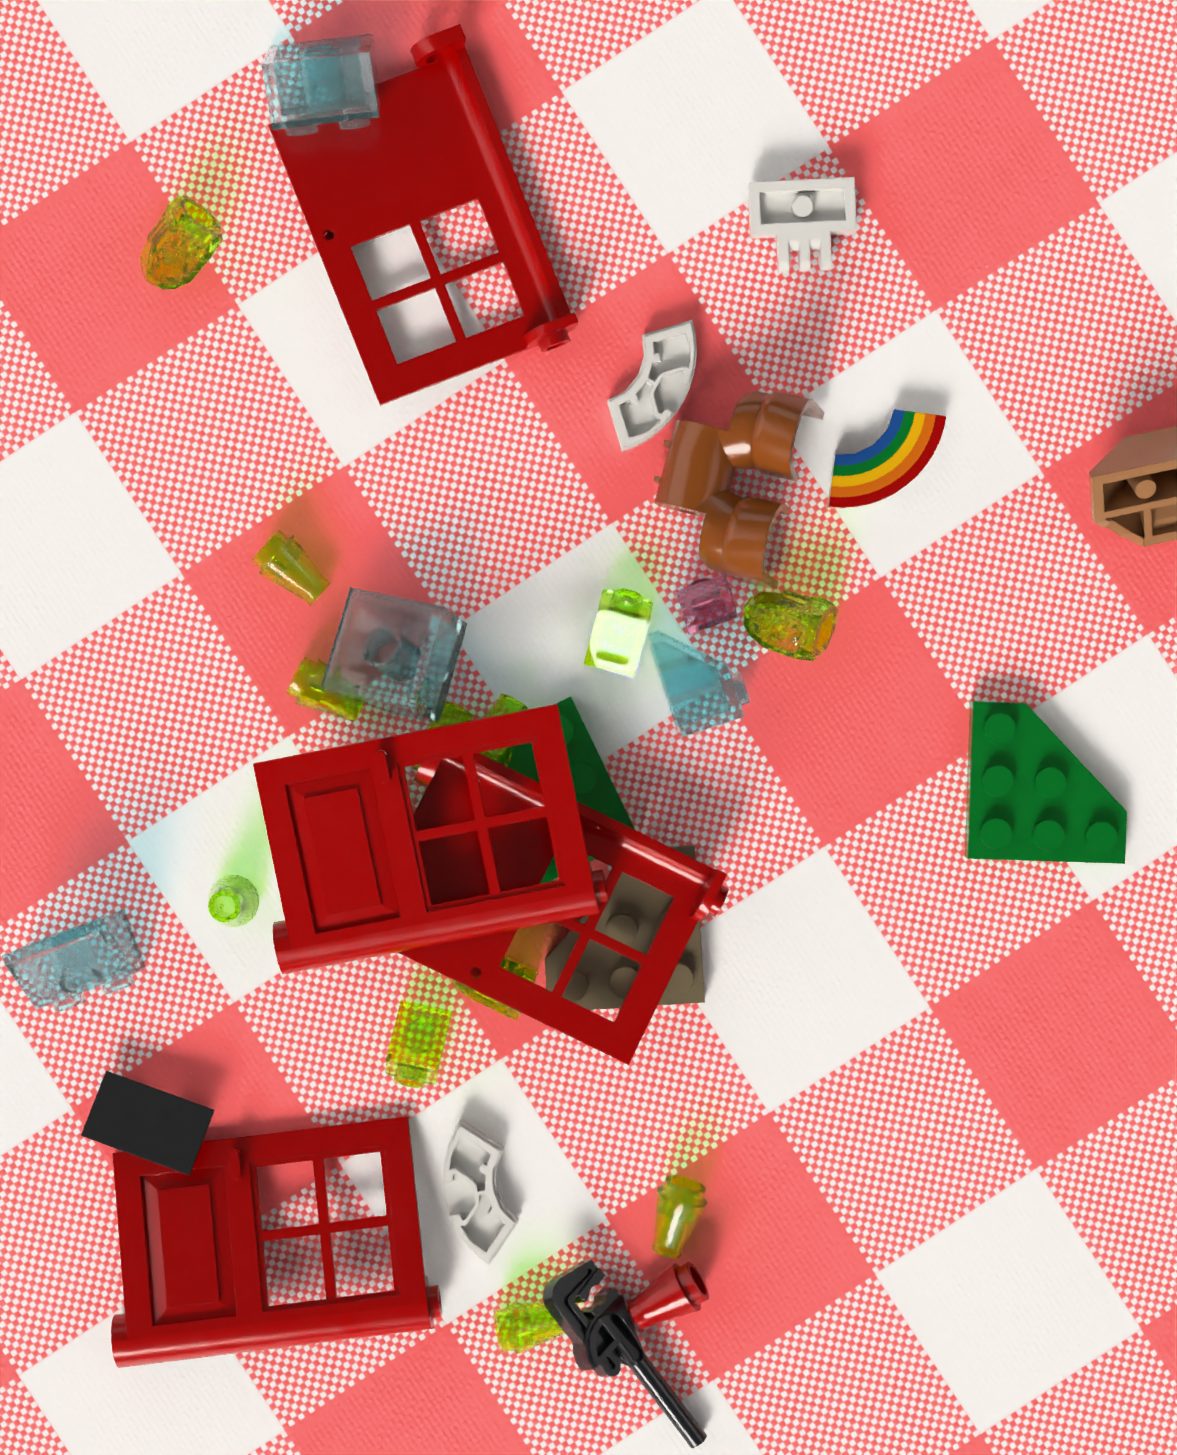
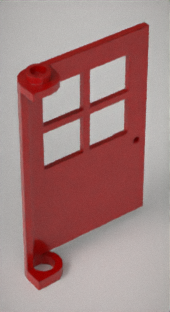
M460 24L429 35L411 47L410 52L416 66L420 67L419 69L268 124L379 406L538 345L541 352L561 347L571 341L568 333L574 330L579 322L575 312H570L465 48L466 37ZM478 200L498 253L441 274L420 222ZM410 226L430 278L372 300L351 248ZM503 263L524 316L466 338L445 285ZM435 289L456 342L397 364L377 311Z
M558 703L253 763L285 920L274 922L272 929L275 954L282 974L599 914V903L608 901L603 870L592 871L591 863L588 859ZM532 742L544 806L486 817L474 753ZM462 756L475 819L417 830L404 767ZM547 817L559 880L501 891L489 828ZM477 831L490 893L432 904L420 841Z
M474 753L486 817L544 806L539 782L480 753ZM459 756L420 764L413 780L427 788L414 812L417 830L475 819L463 757ZM577 801L588 856L612 867L605 881L608 901L622 872L673 897L646 954L595 930L608 901L599 903L600 913L589 915L585 924L574 919L556 922L578 933L579 936L552 992L500 967L518 929L397 953L629 1065L698 921L701 922L707 914L715 917L723 906L729 888L723 885L727 873L719 869H713ZM547 817L489 828L501 891L541 883L554 856ZM477 831L420 841L432 904L490 893ZM590 939L641 964L614 1021L562 997Z
M408 1116L202 1142L190 1175L127 1152L112 1153L125 1313L115 1314L111 1322L112 1353L118 1368L428 1330L435 1328L434 1318L442 1317L439 1285L430 1286L428 1277L425 1275ZM380 1152L386 1215L330 1222L324 1159ZM313 1161L319 1224L262 1231L257 1167ZM388 1226L394 1290L337 1297L331 1233ZM320 1235L326 1299L269 1306L264 1241Z

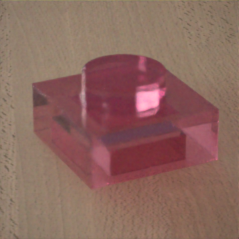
M726 574L711 579L702 578L692 582L686 588L675 591L688 635L738 618L732 589Z

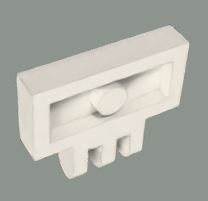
M855 177L748 183L750 239L776 238L778 273L789 272L791 265L789 251H798L799 272L810 271V250H819L818 264L820 271L831 270V235L855 234L857 231Z

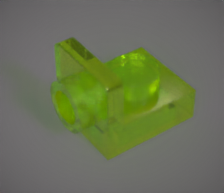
M617 588L614 591L603 589L583 665L634 678L649 626L653 602L644 599L640 593L631 589Z
M401 1000L386 1056L385 1073L394 1076L393 1080L396 1083L406 1087L423 1088L425 1084L436 1085L452 1011Z

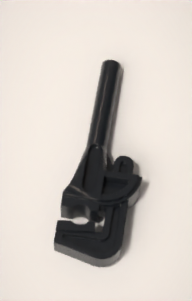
M584 1260L551 1279L544 1288V1305L571 1340L573 1355L581 1371L594 1370L600 1377H615L621 1370V1364L628 1366L691 1448L702 1444L707 1438L706 1432L645 1354L635 1327L629 1317L623 1295H620L615 1287L604 1288L594 1296V1302L591 1306L585 1307L582 1310L577 1306L576 1303L587 1301L591 1288L598 1285L604 1278L605 1274L592 1260Z

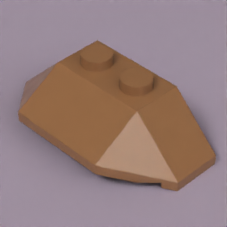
M1177 426L1124 437L1089 471L1091 514L1095 524L1108 528L1119 536L1142 547L1177 540Z

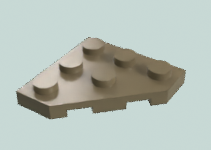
M694 844L669 846L696 860ZM622 872L595 930L646 954L673 897ZM588 916L581 917L578 922L585 924ZM698 921L658 1006L705 1003L700 921ZM572 930L567 933L545 958L546 989L551 992L579 936L578 933ZM590 939L562 997L588 1010L620 1008L641 964Z

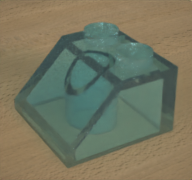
M373 33L268 47L261 66L272 130L285 129L288 136H301L317 132V125L338 122L339 129L350 130L367 127L371 124L370 118L379 117L380 97Z
M350 587L320 688L392 714L439 724L468 624L445 606Z
M660 630L649 633L646 636L679 736L691 735L745 717L741 706L750 703L740 672L731 674L727 664Z
M125 909L34 941L1 955L5 966L36 1010L52 1004L55 1013L86 1002L83 992L102 986L106 995L135 984L132 974L146 967Z

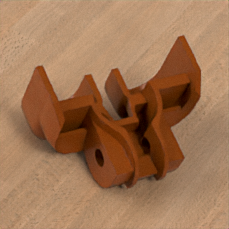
M756 391L744 394L734 409L728 430L692 421L676 420L671 441L664 440L663 446L668 448V453L661 477L654 476L653 481L659 484L654 503L662 508L704 518L700 535L699 554L701 561L709 569L734 579L744 580L748 583L777 590L779 582L768 576L764 571L765 549L776 516L779 513L788 515L790 507L784 503L755 496L743 498L730 492L736 469H758L766 475L797 482L799 474L793 469L792 455L801 418L804 415L823 420L825 414L813 399L783 392L769 394Z

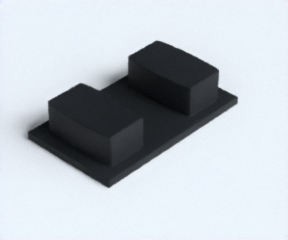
M106 1071L81 1136L190 1175L215 1110Z

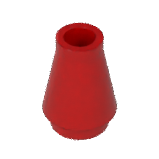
M686 1262L681 1266L674 1263L641 1294L628 1301V1308L635 1323L644 1330L653 1324L700 1311L701 1303L709 1299V1292L701 1274L691 1262Z

